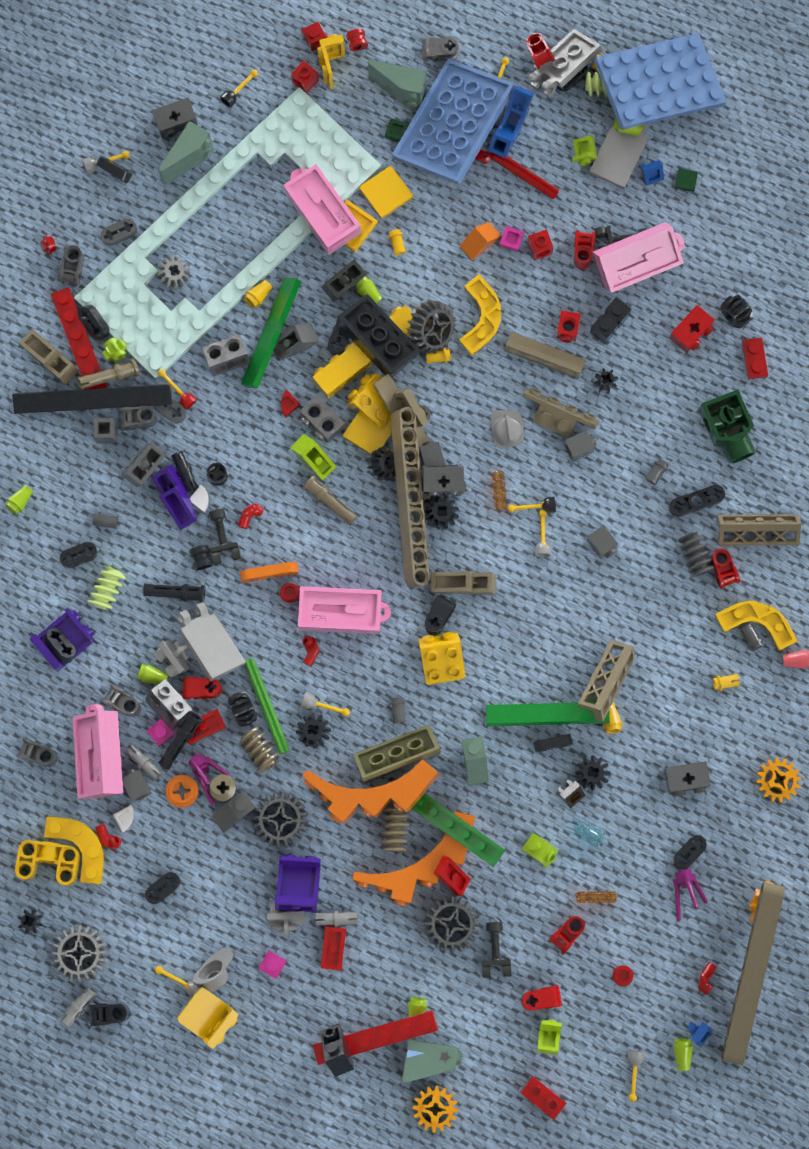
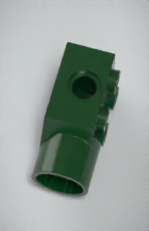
M739 390L701 403L698 410L713 445L724 448L730 464L745 460L756 453L748 435L754 424Z

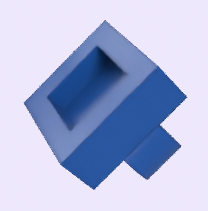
M652 160V163L647 165L642 164L643 181L646 186L664 180L663 165L660 160Z
M691 1022L687 1027L688 1031L694 1034L691 1040L699 1047L703 1046L713 1031L704 1022L699 1027Z

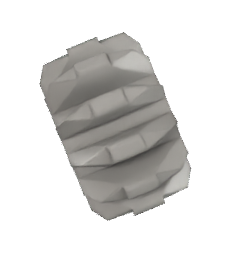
M171 255L169 261L163 258V264H158L157 268L161 271H158L156 274L162 277L159 281L160 283L167 282L166 288H169L170 284H172L173 289L176 290L178 284L183 287L185 285L184 281L189 280V276L186 274L190 273V269L185 268L188 263L185 261L181 264V257H178L177 261H175L174 256ZM172 269L176 270L175 276L171 275Z

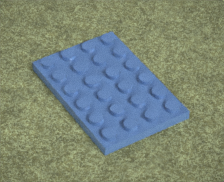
M699 33L597 56L594 59L621 130L719 107L726 103Z
M447 59L392 154L393 159L460 185L512 95L515 84Z

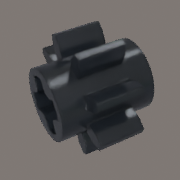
M603 368L601 374H595V378L598 380L593 385L599 387V393L604 390L609 394L611 388H617V385L613 382L618 381V377L613 376V370L608 372ZM606 378L609 379V382L606 384L602 383Z
M33 909L31 914L24 910L25 915L18 917L21 920V925L18 928H26L25 934H29L30 930L37 934L38 930L36 928L44 926L40 923V919L44 916H37L36 909ZM28 917L35 918L33 926L26 924L29 921Z

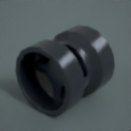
M213 463L207 468V477L212 485L221 486L227 482L228 474L225 466L220 463Z
M208 545L197 546L189 550L190 556L196 560L193 563L195 571L210 568L214 565L212 558L209 557L210 549Z

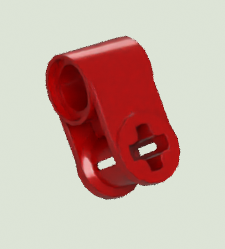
M534 33L527 38L526 44L537 69H540L542 65L549 61H555L549 46L540 33Z
M579 230L575 232L573 262L578 269H586L591 264L596 232L582 233ZM585 256L587 260L582 261L578 257Z
M726 549L716 550L712 554V561L710 562L714 566L713 570L719 588L722 590L727 585L739 584L741 582L740 576L729 551ZM717 554H721L724 556V564H720L716 561Z
M183 678V699H214L222 693V686L216 679L210 682L208 678ZM211 684L217 687L213 689L212 693L207 689L211 687Z
M578 916L570 917L561 928L559 927L548 942H552L561 950V954L564 955L584 931L585 923L583 919ZM574 919L579 920L581 923L580 930L576 932L572 931L569 927L570 922ZM558 937L565 943V945L558 940Z
M559 985L524 993L521 998L522 1006L527 1010L563 1006ZM529 995H531L532 998H536V1002L533 1003V1007H531L530 1004L526 1003V1000L529 999Z

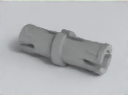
M135 744L131 745V748H128L125 754L137 764L139 770L142 769L153 782L156 781L157 777H160L163 772Z
M336 910L334 913H315V926L334 925V927H338L339 925H357V919H349L357 918V912L338 913V910Z
M86 986L81 995L71 1002V1006L60 1018V1021L70 1028L81 1013H85L86 1007L97 994Z

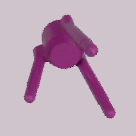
M196 754L189 760L188 764L197 777L210 804L214 806L215 803L206 785H210L205 775L209 771V765L224 775L230 776V774L214 763L209 756L204 758L202 754Z
M691 869L676 872V879H673L678 922L681 921L679 885H681V889H688L695 909L699 907L692 889L693 884L705 904L708 902L696 880L695 873L692 874Z

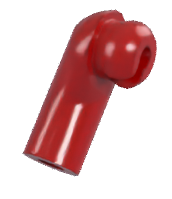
M252 504L242 511L238 527L248 529L250 519L255 515L261 516L264 511L263 507L259 506V504Z
M305 636L302 643L306 648L307 655L303 663L312 667L320 649L314 637Z
M105 824L95 827L102 846L109 849L119 848L121 839L118 836L109 835Z
M708 962L701 972L698 982V990L702 991L705 995H708L713 988L708 981L717 969V966L711 962Z

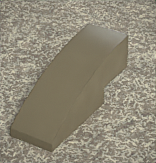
M33 329L19 342L31 356L64 385L79 372L68 359Z
M470 571L431 572V593L496 595V574L492 572L472 573Z

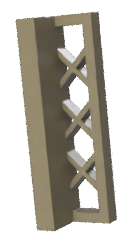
M514 332L511 333L505 345V352L579 379L586 362L583 358Z
M798 514L718 515L719 546L800 544L801 521ZM732 531L736 534L732 539H723L724 532ZM747 531H753L756 534L751 539L743 537ZM768 531H773L776 534L771 539H766L763 536ZM788 531H795V539H786L783 535Z
M611 640L581 696L578 706L594 711L595 720L604 721L635 660L633 646ZM613 648L623 650L617 656L612 657L611 655ZM612 663L614 666L613 670L604 673L603 667ZM604 679L606 682L605 686L596 689L595 683ZM594 695L597 696L595 705L586 702L587 698Z

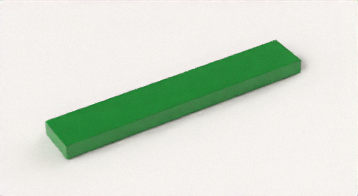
M284 278L242 380L241 385L244 387L258 389L301 284V281L297 278Z
M578 702L486 705L487 727L610 723L609 711L603 722L595 720L594 711L580 708Z
M425 793L412 808L413 811L492 867L496 865L505 852V849Z

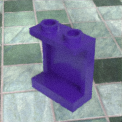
M68 608L64 610L65 613L38 636L35 634L30 638V641L57 672L67 664L58 661L44 642L45 635L50 628L60 629L76 649L74 658L95 642L92 637L94 632L88 625L83 627L79 622L82 618L75 610L71 612Z
M292 854L279 856L275 910L317 913L321 859L315 856L296 857Z

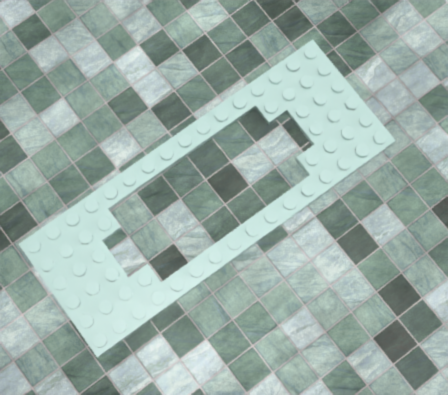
M300 87L74 297L82 307L93 305L109 326V334L117 340H123L128 347L126 351L156 380L160 377L158 375L160 369L166 372L239 303L247 291L258 285L312 231L303 218L299 216L200 311L186 298L171 311L145 286L158 272L146 259L256 155H259L270 167L277 163L284 155L299 168L306 170L317 164L343 202L350 198L359 189V186L368 181L381 168V165Z

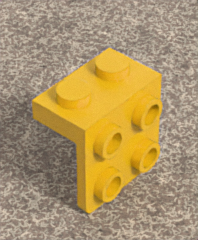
M337 34L321 39L320 47L317 48L319 64L323 70L325 85L329 84L330 89H334L329 60L345 56L343 35Z
M378 373L366 374L360 380L361 385L358 389H354L348 395L349 400L346 402V405L350 409L358 408L378 427H384L390 420L391 414L373 387V383L382 378V376Z
M446 632L439 636L427 635L422 639H418L426 684L431 685L465 678L462 648L458 632Z
M200 987L178 1015L177 1020L203 1039L209 1047L214 1049L216 1045L221 1044L226 1031L235 1025L239 1014L207 989Z

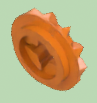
M178 775L168 782L165 793L167 800L173 806L185 808L195 802L199 789L191 777ZM180 783H182L184 789L191 790L184 794V800H182L180 794L173 793L180 790Z

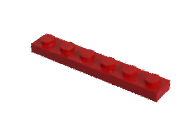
M67 287L51 293L81 376L100 372L101 369L87 332L78 317V309L70 288ZM102 383L86 389L107 388V385Z
M431 1010L344 1036L351 1055H356L436 1032L439 1029L434 1011ZM322 1042L313 1044L317 1064H325Z

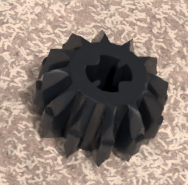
M733 294L728 296L720 305L725 319L735 328L745 327L753 318L752 309L740 295Z
M380 447L372 451V457L367 459L371 463L367 468L373 470L371 476H377V480L380 481L383 479L389 481L396 477L392 448Z
M437 496V503L430 500L429 504L432 507L428 506L425 508V511L429 512L425 515V518L432 519L429 522L430 526L437 523V530L440 529L441 524L447 530V523L454 526L455 522L453 519L459 518V515L455 513L459 511V507H452L455 501L451 500L448 503V496H445L443 501ZM441 509V511H443V509H445L446 516H443V514L442 516H439L438 510Z
M237 692L228 698L231 711L240 727L248 726L257 720L255 709L247 692Z
M312 713L311 720H308L306 716L303 717L306 722L305 724L298 722L297 725L303 729L296 730V734H304L298 740L303 742L307 739L305 747H308L310 742H312L313 749H316V742L319 741L320 745L324 746L322 738L325 740L330 739L324 733L331 732V728H323L329 722L325 720L320 723L323 718L322 715H319L317 720H315V715ZM312 726L313 728H319V730H317L318 734L315 736L313 733L310 735L308 734V732H310L309 728Z
M592 755L590 763L584 757L583 762L585 765L577 764V767L582 771H575V775H582L577 782L581 783L584 780V789L587 788L588 784H591L590 789L594 791L595 784L599 789L603 788L600 781L608 783L609 780L604 776L610 775V771L603 770L608 767V763L600 765L603 758L600 757L595 762V756ZM589 768H591L592 770H597V778H594V776H588V773L590 772V770H588Z

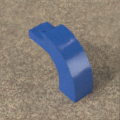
M518 86L514 88L505 115L498 129L493 134L488 148L489 152L503 158L508 156L525 122L534 93Z

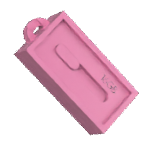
M317 164L307 170L299 168L291 173L290 181L283 185L284 193L328 255L361 234L360 224Z
M662 223L596 250L593 254L605 289L612 293L683 264L680 251H682L685 244L682 235L674 232L673 227L669 224Z
M300 586L298 629L300 631L380 634V623H384L390 618V607L382 602V590ZM382 609L385 611L384 616H381Z
M91 704L86 708L85 714L72 717L78 799H96L123 794L117 711H104L101 705Z

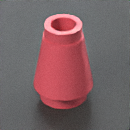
M807 649L783 655L784 667L808 669L809 651Z

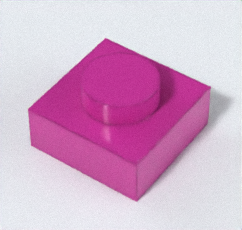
M506 226L499 246L518 252L525 232Z
M162 719L146 730L159 747L175 735L173 730Z
M268 951L258 969L277 979L287 961Z

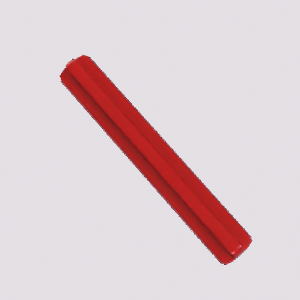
M492 153L491 159L551 199L558 195L559 190L512 158L508 156L503 158Z

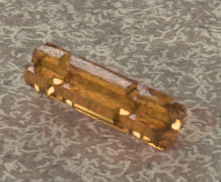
M495 471L492 473L493 481H495L493 483L494 499H496L495 509L504 510L507 508V501L504 500L506 498L505 482H503L504 472Z
M582 891L576 893V902L605 903V901H608V903H615L617 901V894L615 891H608L607 893L605 891H588V893Z

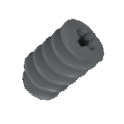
M698 532L687 534L678 539L679 543H684L680 547L682 551H686L683 557L690 558L686 561V565L692 566L688 569L689 573H695L692 577L706 574L714 569V566L707 565L712 559L705 558L709 551H702L706 543L699 542L704 536H697Z

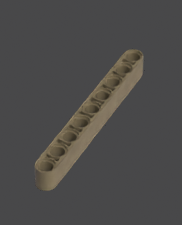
M404 407L392 413L391 428L404 579L409 587L414 588L426 585L430 576L416 415L413 409ZM401 414L405 416V421L402 420ZM403 433L406 435L407 441L404 440ZM405 454L408 455V461L405 459ZM407 474L410 476V481L406 477ZM408 494L412 496V501L409 500ZM410 513L413 515L414 521L410 519ZM412 533L415 535V542L412 540ZM414 554L417 556V561L413 558ZM415 574H417L419 577L418 582L415 579Z
M767 882L762 883L723 1046L725 1052L722 1054V1061L738 1065L744 1064L783 902L784 886Z

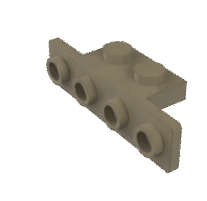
M389 374L384 375L373 383V387L391 415L394 411L404 407H410L414 410L417 424L418 448L423 443L429 441L422 429V426L429 421L426 418L425 411L416 402L414 393L409 388L399 390ZM401 414L402 420L405 421V416Z
M527 388L523 393V397L540 404L533 422L567 438H570L577 421L594 429L599 423V420L593 414L581 413L573 405L567 404L566 406L559 403L560 401L555 397L541 395V392L537 389Z

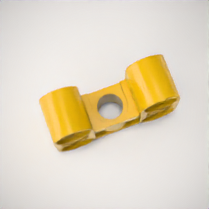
M25 840L18 848L15 873L20 879L31 880L37 873L38 862L57 865V881L62 885L71 886L77 880L81 854L77 848L46 841ZM32 844L34 852L32 855L27 856L25 848L27 845ZM73 850L75 858L72 861H67L65 858L66 853ZM25 865H29L31 868V872L27 876H23L21 873L22 867ZM65 871H70L72 874L68 882L62 880V874Z

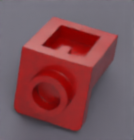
M319 22L301 29L311 51L317 50L320 47V40L328 37Z

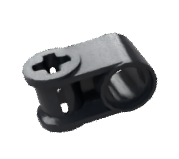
M437 595L425 620V630L429 635L436 636L442 632L456 607V603ZM437 621V626L431 628L430 623Z
M121 1003L89 1005L92 1012L90 1026L125 1022L130 1017V1008ZM118 1007L124 1010V1016L121 1019H118L115 1015Z

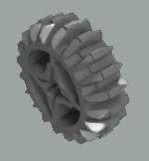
M427 300L426 303H421L420 307H415L416 312L410 313L412 319L408 321L410 327L407 330L410 333L407 337L425 354H430L431 352L436 354L438 350L443 351V347H448L447 342L453 341L451 335L455 334L453 328L457 325L453 322L456 319L452 315L453 311L447 304L437 300Z
M281 792V798H278L277 793H273L274 800L266 796L267 804H264L262 801L259 802L263 808L262 810L259 808L255 809V812L260 813V815L253 816V820H259V823L253 824V827L261 828L256 834L260 836L264 833L261 839L262 842L269 838V846H272L274 841H276L277 848H280L281 842H284V846L287 848L288 840H291V843L295 845L296 841L293 839L295 836L300 840L302 839L298 832L307 831L301 826L302 824H308V820H302V817L308 816V813L300 812L305 806L303 804L297 807V804L300 802L299 798L292 802V794H289L288 798L285 799L284 792ZM279 804L276 814L265 816V813L271 806ZM285 804L295 809L297 818L288 817L285 814ZM282 810L283 818L290 821H286L285 823H283V825H280L279 831L278 822L270 819H276L278 815H281ZM264 822L275 824L276 836L267 832ZM296 825L292 833L282 837L285 826Z
M454 896L450 897V903H447L446 898L443 897V905L436 901L435 905L438 908L436 910L433 907L429 908L433 915L426 914L425 917L431 919V923L425 922L424 926H431V930H427L425 933L426 935L433 934L429 941L433 942L436 939L438 941L435 944L436 948L440 944L444 945L442 948L443 952L446 951L447 946H451V953H454V946H457L459 952H461V944L464 943L465 947L469 948L470 945L467 940L476 941L471 935L472 933L479 934L478 930H474V926L478 927L480 923H474L473 920L479 918V914L472 916L471 913L475 911V907L468 910L466 907L470 902L466 901L464 906L461 905V897H459L457 903H454ZM454 907L453 913L449 918L437 916L443 909ZM460 909L468 916L470 927L459 922L458 915ZM454 914H456V923L463 928L454 927L450 935H448L449 926H446V923L442 922V920L446 922L451 921ZM435 922L445 926L446 935L444 940L437 934ZM455 931L467 932V935L462 940L450 942Z

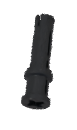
M144 583V596L180 598L183 602L195 600L202 603L205 601V585L196 587L189 586L188 584L171 586Z
M192 711L186 713V719L182 725L178 726V733L158 762L162 768L169 770L188 739L190 740L194 737L196 728L199 724L203 723V719L198 714Z

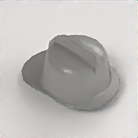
M493 410L490 423L492 437L496 446L504 449L522 444L524 428L520 412Z
M223 948L209 957L194 974L193 982L197 985H202L212 994L223 986L228 980L226 968L233 958L232 950Z

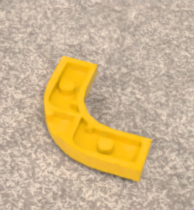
M480 274L464 286V289L475 300L481 311L479 323L459 339L461 345L471 356L476 354L494 338L501 321L499 299Z
M758 601L740 602L714 615L723 633L748 622L758 623L768 631L778 651L798 641L785 617L774 607L759 603Z
M46 817L45 838L66 839L74 842L79 847L83 861L80 882L102 884L104 852L96 834L79 821L68 818Z

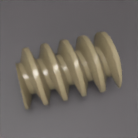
M259 726L245 733L241 737L242 739L239 744L241 746L246 745L244 748L245 753L251 752L248 756L249 759H255L253 765H260L257 771L262 773L275 766L281 760H274L278 754H270L273 747H265L268 739L261 741L264 733L257 734L256 732L259 729Z
M224 774L216 776L210 783V794L213 799L219 802L230 800L236 790L234 780ZM221 783H225V787H228L224 794L217 790Z
M387 808L385 812L390 815L384 816V820L389 823L384 824L383 828L388 830V832L382 833V836L387 838V840L381 842L387 848L381 850L390 852L407 851V848L401 846V844L408 842L402 836L409 833L403 827L409 826V823L405 822L404 819L410 818V815L406 814L405 810L401 812L398 809Z

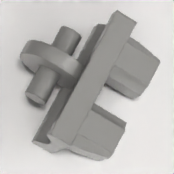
M171 640L161 641L158 644L159 648L154 653V656L160 662L165 661L167 658L170 660L171 664L165 668L170 677H175L191 669L186 662L189 659L186 653L189 649L187 644L181 646L178 641L173 644Z
M275 904L270 905V911L267 914L268 926L276 927L277 932L285 931V937H290V931H296L297 925H306L304 911L282 913L280 910H275Z

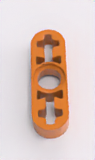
M287 562L240 571V579L242 583L268 579L267 577L271 576L277 578L295 575L299 573L297 562Z

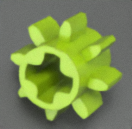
M111 338L103 345L105 350L102 354L106 360L118 362L127 355L124 350L128 347L121 339Z

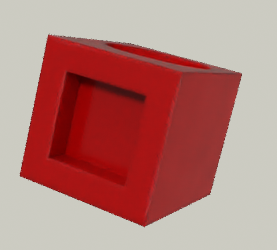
M303 60L291 73V81L297 88L300 87L307 94L319 82L318 72Z
M547 229L528 236L527 244L534 261L552 255L554 247Z
M561 310L556 338H559L564 343L576 341L581 314ZM567 324L571 325L573 327V330L566 331L564 330L563 326Z

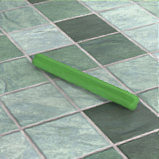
M253 658L246 660L245 667L278 752L279 754H284L289 751L288 744L255 660Z

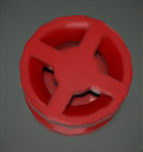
M354 29L346 34L347 40L350 41V51L355 52L368 47V41L364 38V29Z

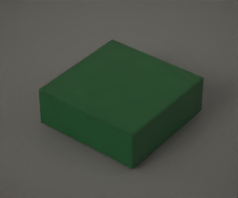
M390 118L385 138L399 142L409 124Z
M679 168L675 189L694 192L698 172Z

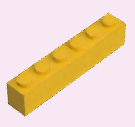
M405 304L402 308L399 306L394 309L390 319L408 336L410 333L407 330L410 327L408 321L412 319L410 314L412 311ZM352 342L345 348L344 353L340 356L338 354L330 359L327 366L324 368L322 366L313 373V382L325 397L329 399L374 363Z

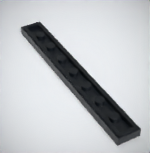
M171 384L12 394L14 414L173 404Z

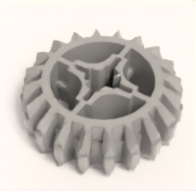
M78 925L77 932L71 926V934L63 930L62 933L65 938L57 936L56 939L61 943L60 945L53 944L54 948H58V952H52L51 955L58 956V959L52 962L53 964L60 963L56 971L59 972L64 969L62 977H66L70 973V981H73L76 975L78 982H82L83 975L86 981H89V973L94 977L98 976L95 969L103 971L104 968L99 964L100 962L107 963L106 959H102V955H108V951H102V948L106 947L107 943L100 944L99 942L104 937L100 935L96 938L97 930H93L90 934V926H86L84 932L82 925ZM83 936L89 938L94 943L96 950H88L85 947ZM77 937L74 948L64 951L66 944L72 938ZM80 947L82 948L81 951L90 952V954L82 955L80 959H77L79 956L70 954L79 951ZM96 956L93 964L88 969L83 970L85 960L88 957ZM64 957H72L75 960L77 971L71 969L66 964Z

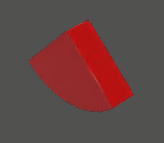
M288 390L284 392L281 399L282 413L287 418L301 405Z

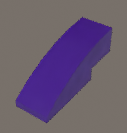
M171 464L153 475L151 478L161 493L159 497L178 528L182 530L197 521L191 500L173 465Z

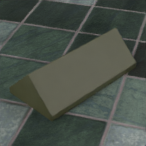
M427 725L357 752L353 756L363 782L366 784L417 764L422 759L427 760L440 755L441 750L430 726Z

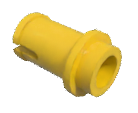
M400 229L390 231L388 239H391L395 256L406 253L402 239L403 233Z
M444 348L443 351L438 350L436 354L432 352L426 354L427 364L451 361L450 349Z
M738 674L723 677L717 675L716 678H713V687L715 690H719V692L726 688L739 687L740 681L731 682L739 680Z

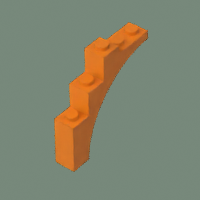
M422 759L411 771L399 779L383 786L368 789H350L336 786L321 779L309 770H306L302 777L306 779L304 783L310 789L314 790L316 788L321 792L320 797L328 804L332 802L328 807V810L331 812L329 816L337 823H340V821L347 823L360 806L363 807L361 811L368 817L373 815L378 818L392 800H394L392 805L399 811L405 810L409 812L439 777L440 773Z
M455 811L454 814L473 827L475 816ZM445 834L431 853L409 867L382 874L354 872L352 880L356 881V886L368 888V885L376 886V891L387 894L388 890H391V899L394 900V904L406 907V903L411 904L417 880L421 881L420 885L432 888L433 884L437 885L438 877L434 874V871L442 856L450 857L457 866H463L467 848Z

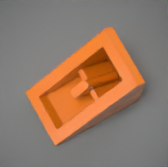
M488 222L475 227L459 247L473 261L502 236Z

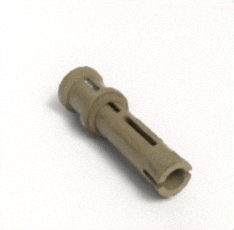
M132 359L125 364H114L111 369L77 377V381L80 382L78 385L83 390L84 388L112 380L123 381V378L133 375L137 377L139 376V369L136 361Z
M313 475L303 486V490H308L316 497V501H322L349 526L358 517V515L329 492V487H324L318 482L316 476Z

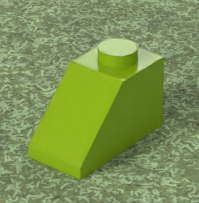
M305 434L290 447L293 453L322 481L336 468V465L320 446Z

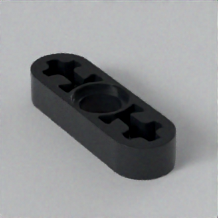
M713 485L677 497L671 501L669 512L675 517H681L717 505L725 498V490L720 485ZM713 490L721 493L719 499L716 500V497H711L708 499L710 503H707L706 496L711 495ZM692 497H701L702 505L694 506L691 502ZM684 499H688V506L683 507L681 512L673 509L675 503L683 505L686 503Z

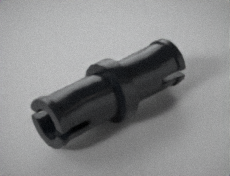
M179 451V454L176 452L171 455L178 470L177 474L182 478L186 491L191 492L192 489H198L199 486L192 474L193 469L188 465L183 451Z

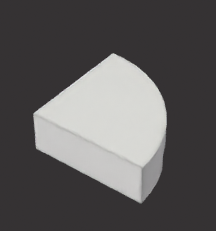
M200 485L190 500L193 505L205 513L208 509L209 497L206 489Z
M132 805L113 814L122 833L127 831L133 822L134 810Z

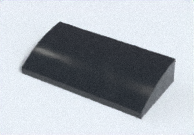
M368 294L337 318L336 324L384 375L389 374L391 378L399 373L421 351Z

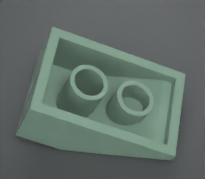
M369 59L368 71L369 78L400 103L405 104L407 108L416 109V107H420L426 89L425 71Z
M190 121L188 122L158 169L162 183L168 184L201 164L205 158L211 156L213 145L210 132Z

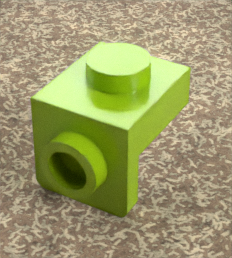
M589 135L573 140L575 156L572 157L573 162L584 166L591 164L592 160L597 159L594 136Z
M532 833L521 849L546 868L555 860L558 850L553 845Z
M555 1020L541 1021L537 1052L558 1055L562 1023H558Z

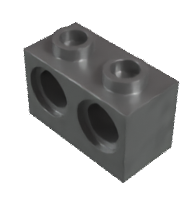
M240 335L230 336L226 340L211 343L202 348L213 377L250 364Z
M318 395L300 410L302 416L300 420L305 426H311L315 430L314 434L320 441L325 440L329 443L345 428V422ZM312 410L320 412L319 416L315 418L309 416V413ZM326 424L334 426L329 432L323 430Z
M166 679L151 689L145 699L171 730L186 719L188 711H192V708Z

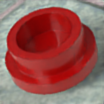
M43 236V240L40 241L42 251L52 255V252L56 251L55 241L52 236Z
M287 583L281 587L280 597L284 602L294 603L299 599L300 590L297 585Z
M621 965L614 969L612 977L617 985L628 986L633 981L634 975L631 968Z

